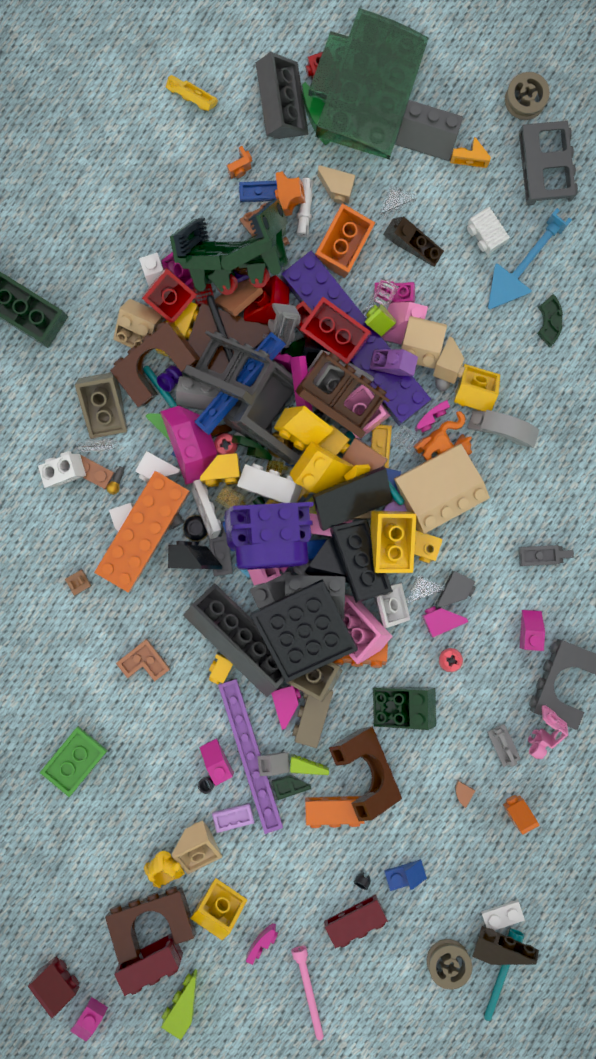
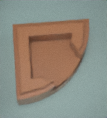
M457 780L455 786L456 796L459 802L466 808L475 790Z

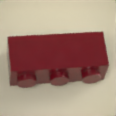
M375 894L325 920L324 926L336 949L349 945L351 940L355 938L365 937L373 929L382 928L388 920Z

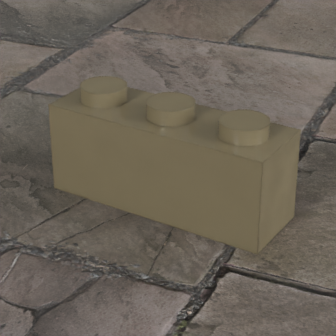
M333 690L329 692L322 702L304 693L305 705L300 706L297 716L300 717L299 725L295 724L292 736H295L296 743L313 748L318 747Z

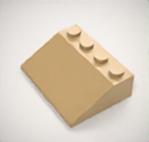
M458 444L394 478L400 495L405 501L404 504L407 511L416 514V530L423 534L490 498L483 479L462 444Z

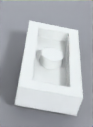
M518 900L481 912L486 928L493 929L494 931L525 921Z

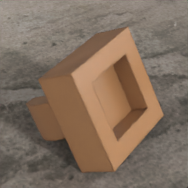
M83 570L65 579L74 596L92 586Z

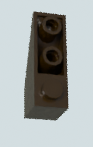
M404 216L393 218L383 234L395 245L433 267L436 266L444 252Z
M482 926L472 957L491 965H536L539 950L531 945L521 943L512 937L502 935L493 929Z

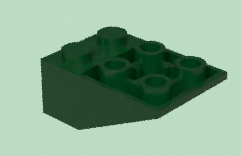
M373 688L374 727L430 730L436 727L435 688Z

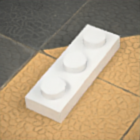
M200 479L195 480L191 486V492L211 540L218 537L222 525L214 514V504L208 499L207 487L203 485Z

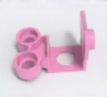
M546 705L542 706L543 720L555 731L550 735L541 728L540 730L535 729L531 733L536 734L534 739L531 735L528 738V742L532 744L529 754L535 759H543L547 754L545 749L547 746L553 749L568 736L567 723ZM561 731L560 738L555 740L557 734Z

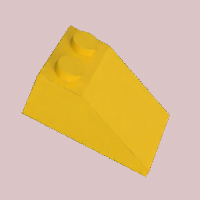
M311 441L290 471V475L294 483L310 492L318 493L345 482L344 475L354 465Z
M371 511V541L375 573H413L416 533L415 513L409 511Z

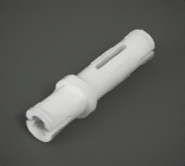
M303 178L302 183L306 203L300 204L299 213H297L298 228L296 235L308 237L309 221L312 219L310 210L314 181L310 178Z

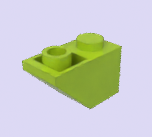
M380 304L378 307L374 305L367 311L365 323L380 336H383L396 324L397 320Z

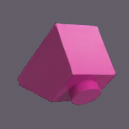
M435 606L424 610L425 614L422 615L431 637L440 635L468 622L465 617L442 608L436 609Z
M522 610L519 648L544 651L545 628L542 611Z
M291 685L279 687L271 693L282 730L286 729L299 705L298 699L301 698L300 691Z
M217 738L199 747L206 769L215 786L233 777L234 771Z
M91 997L70 1032L87 1041L102 1021L108 1007Z

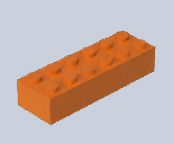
M154 471L94 573L126 592H131L191 491Z

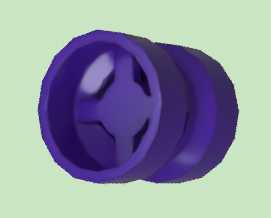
M170 365L165 369V373H161L156 380L161 389L170 392L175 387V384H178L179 377L183 376V374L176 366Z

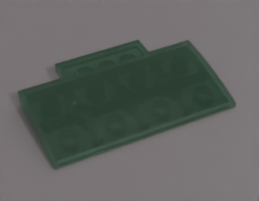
M361 8L358 9L349 36L330 31L308 95L326 101L317 124L315 137L390 160L429 37L392 19Z

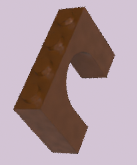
M164 321L156 327L157 331L155 333L146 335L142 339V344L138 347L137 345L132 347L127 352L129 355L124 359L121 357L115 361L114 367L110 370L137 407L145 406L159 395L143 372V362L150 351L160 349L167 353L181 372L185 370L187 365L193 367L200 360L198 354L174 322Z
M373 726L361 728L329 747L336 766L350 764L361 757L370 767L372 781L369 790L351 803L358 821H371L402 800L399 788L394 780Z
M174 886L166 889L164 894L158 895V892L148 895L146 900L140 901V899L130 901L128 906L121 907V905L110 908V912L105 916L118 964L138 958L141 953L135 932V921L137 916L147 911L158 912L166 918L175 945L194 939L196 930L193 920L190 919L191 913L183 888L177 889Z

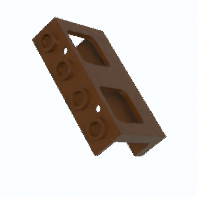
M323 351L295 391L301 398L362 439L366 433L363 428L384 400L390 401L385 396L387 392L379 386L376 388L370 385L372 381L364 375L358 377L354 374L356 370L350 365L346 364L343 366L340 364L339 361L341 359L332 352L328 355ZM328 361L344 371V376L330 394H327L313 384L314 378ZM357 384L364 385L375 394L361 415H357L344 406L345 400Z

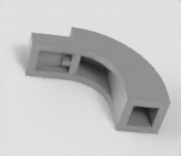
M473 410L467 427L470 430L495 434L509 439L517 445L534 448L539 434V429L526 421L486 410V412Z

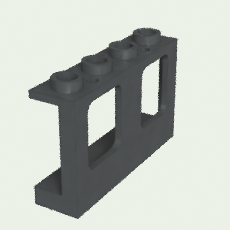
M568 120L522 125L519 131L526 206L534 205L536 201L568 198V202H571L577 195L578 185L574 180L576 167L572 162L574 149L570 144L572 130L568 126ZM561 130L563 151L543 153L540 149L539 133ZM565 167L567 188L545 189L543 170Z
M206 331L205 334L211 338L196 367L187 365L183 372L193 380L252 406L275 363L269 359L270 355L263 350L257 352L246 343L240 345L237 340L231 337L226 339L219 332L215 331L213 334ZM220 346L234 351L233 357L222 374L208 369L210 361ZM249 358L264 363L263 369L251 387L237 382V377Z

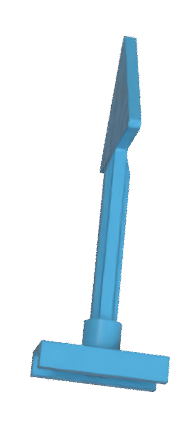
M556 208L546 222L548 224L546 232L513 273H509L498 263L495 264L488 309H493L532 292L518 278L548 240L555 236L557 232L561 234L572 221L571 218H568L566 222L563 221L562 218L557 216L560 210Z

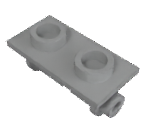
M505 724L487 731L502 766L510 765V767L517 765V761L521 760Z

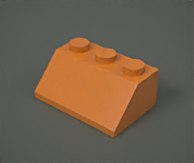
M342 203L315 255L329 270L345 278L349 274L376 222Z

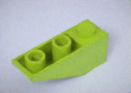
M196 969L192 975L190 973L187 974L182 983L184 985L181 991L177 990L172 999L173 1005L171 1008L167 1006L161 1016L163 1019L161 1028L179 1040L183 1038L190 1027L194 1015L197 982Z

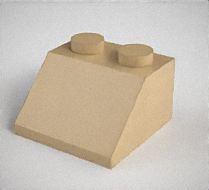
M409 316L400 349L418 357L417 365L435 369L441 354L447 325Z

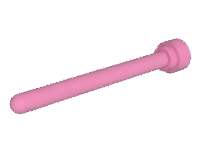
M303 945L293 948L291 952L293 959L299 964L316 1039L320 1041L324 1035L306 964L308 956L307 947Z

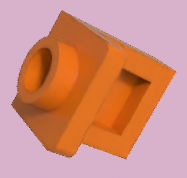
M243 146L239 147L241 158L227 165L231 179L234 177L241 178L246 174V171L251 169L252 157L248 150H244Z

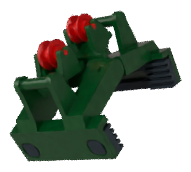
M279 198L268 202L258 213L248 219L249 221L252 220L250 225H254L252 230L256 229L254 236L245 241L216 242L205 240L208 238V235H205L208 232L204 231L207 229V227H204L206 222H203L205 218L193 219L170 236L175 263H180L183 269H189L197 291H203L207 284L213 282L222 294H232L238 286L234 272L238 266L239 268H247L249 281L256 288H262L269 282V270L273 275H278L281 272L282 267L288 264L283 241L288 222Z

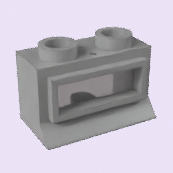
M273 303L272 308L276 313L275 320L269 319L268 327L274 335L286 344L284 348H289L290 342H293L295 339V326L300 324V314L294 305ZM263 334V339H265L269 334Z

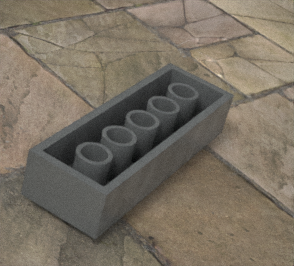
M215 583L183 614L266 697L273 693L285 680L254 621Z

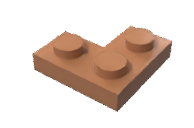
M148 639L116 663L127 678L144 667L154 682L170 670V667Z

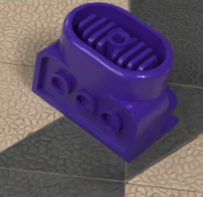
M314 503L238 505L226 510V539L229 548L236 552L237 568L240 570L306 565L309 562L307 542L311 538V526L313 525V521L310 520L309 508L314 506Z

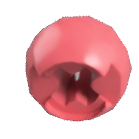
M222 433L217 436L214 445L218 455L233 454L237 451L238 445L231 443L232 434ZM223 441L231 443V445L228 446L227 450H225L224 447H221V445H223Z
M455 648L445 649L439 656V665L446 672H456L463 664L462 654ZM453 655L455 663H451L449 665V662L446 661L447 657L450 658Z

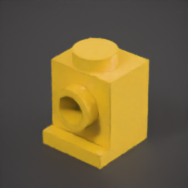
M217 653L215 658L218 660H213L209 671H211L209 680L219 684L220 682H225L233 664L224 655Z

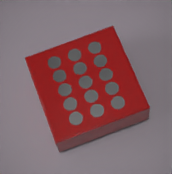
M207 284L203 291H197L193 287V291L197 294L195 302L198 304V307H201L202 303L207 305L208 295L214 297L211 284Z

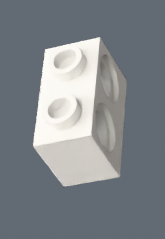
M71 451L61 453L57 459L56 457L46 459L44 464L38 466L44 488L58 487L86 476L80 454H72Z

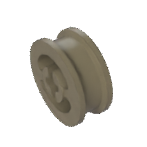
M523 72L514 77L505 94V105L509 113L521 120H530L537 117L543 111L549 99L550 90L547 81L541 75L534 72ZM515 90L519 91L517 100L515 98ZM537 93L539 96V102H535Z
M443 939L436 942L429 949L426 960L427 967L433 981L438 986L453 990L467 983L472 974V961L461 943L452 939ZM457 956L462 958L461 968L456 959ZM438 960L442 968V972H438L436 969Z

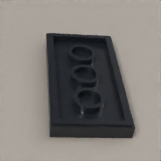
M384 466L312 495L320 528L323 531L393 502L387 470Z
M367 519L332 527L330 532L355 603L393 592L387 574L374 572L371 530Z

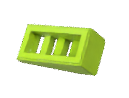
M291 754V773L329 775V767Z

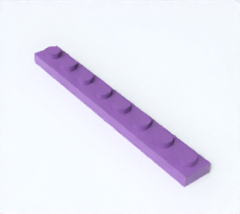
M236 678L220 683L218 687L264 834L282 829V820L268 776H260L257 756H261L238 680Z

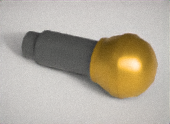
M119 466L116 470L113 480L106 486L108 493L114 495L120 491L119 483L125 468Z

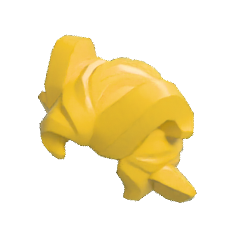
M159 851L155 858L144 865V871L148 880L153 882L154 887L158 888L181 878L185 874L180 863L176 862L167 851Z

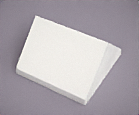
M402 583L391 585L393 592L390 594L375 597L380 622L384 628L410 620Z

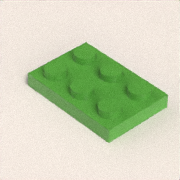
M78 726L40 771V774L70 797L108 750Z

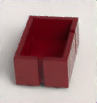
M172 933L141 948L143 959H140L138 956V958L118 964L114 975L124 996L130 993L134 995L140 992L142 987L148 984L152 986L159 982L160 978L166 975L168 977L172 976L178 971L183 952L179 944L175 945Z

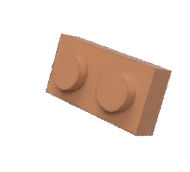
M80 455L86 476L83 478L106 489L115 473Z

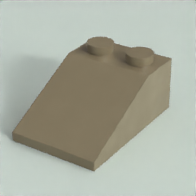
M112 372L78 378L75 388L90 439L127 432L121 389L118 380Z

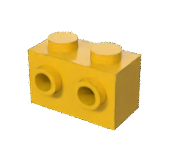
M416 530L414 555L419 556V561L430 564V561H436L443 539L426 533L423 534Z

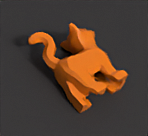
M456 412L457 422H444L439 429L416 443L413 447L417 453L420 454L424 450V459L428 461L432 458L431 455L434 452L439 455L458 444H462L467 454L470 455L472 453L471 436L465 437L464 434H461L453 445L446 433L447 429L457 430L462 428L466 420L463 412Z

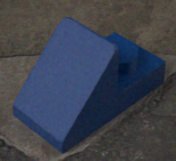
M421 859L384 870L390 891L409 886L410 890H412L427 879Z

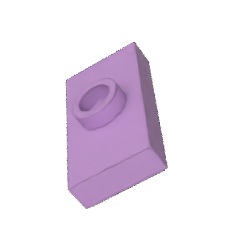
M250 803L212 812L217 833L254 824L255 822Z

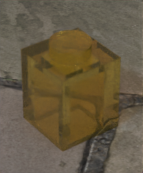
M226 484L215 499L216 502L227 509L232 506L246 505V502H244L246 498Z

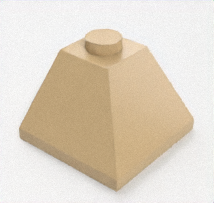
M200 821L184 830L172 853V857L176 862L180 863L187 874H190L222 858V854L209 827L204 821Z

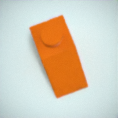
M513 795L506 799V803L503 806L513 825L522 835L540 826L520 795Z

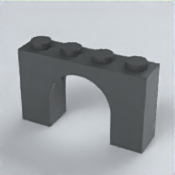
M557 639V642H553L550 648L552 653L550 659H547L544 663V675L537 681V693L530 699V711L542 716V706L546 705L559 718L564 720L568 727L578 730L585 712L562 703L555 694L554 682L562 670L570 667H577L596 675V654Z

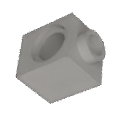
M288 752L257 756L260 776H274L290 772Z

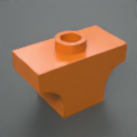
M281 171L276 173L277 189L275 190L276 199L279 198L285 216H290L296 205L306 203L304 186L299 177L290 179Z

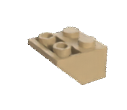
M129 298L119 309L113 340L131 348L136 345L138 347L143 343L142 339L146 335L157 331L156 327L162 323L163 316L156 310Z

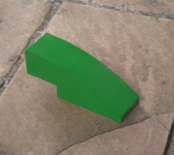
M304 82L302 84V94L307 116L317 136L326 146L337 136V127L329 120L330 108Z

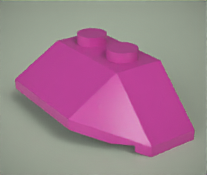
M181 406L160 411L185 484L187 485L195 480H199L200 476L217 456L211 434L205 433L195 423L196 419L200 416L197 413Z

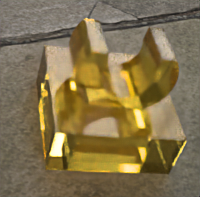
M268 460L266 472H269L271 469L282 474V470H288V467L283 466L284 462Z

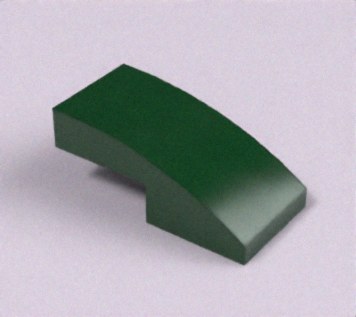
M233 435L231 443L247 447L246 455L271 461L272 456L260 444L247 437Z

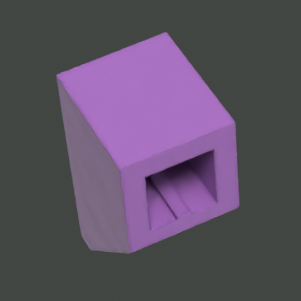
M404 349L374 350L370 369L398 376H414L418 357Z

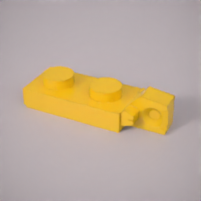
M173 75L168 76L166 88L172 93L180 94L183 99L192 101L205 111H209L217 105L218 100L216 97L187 80L183 82Z

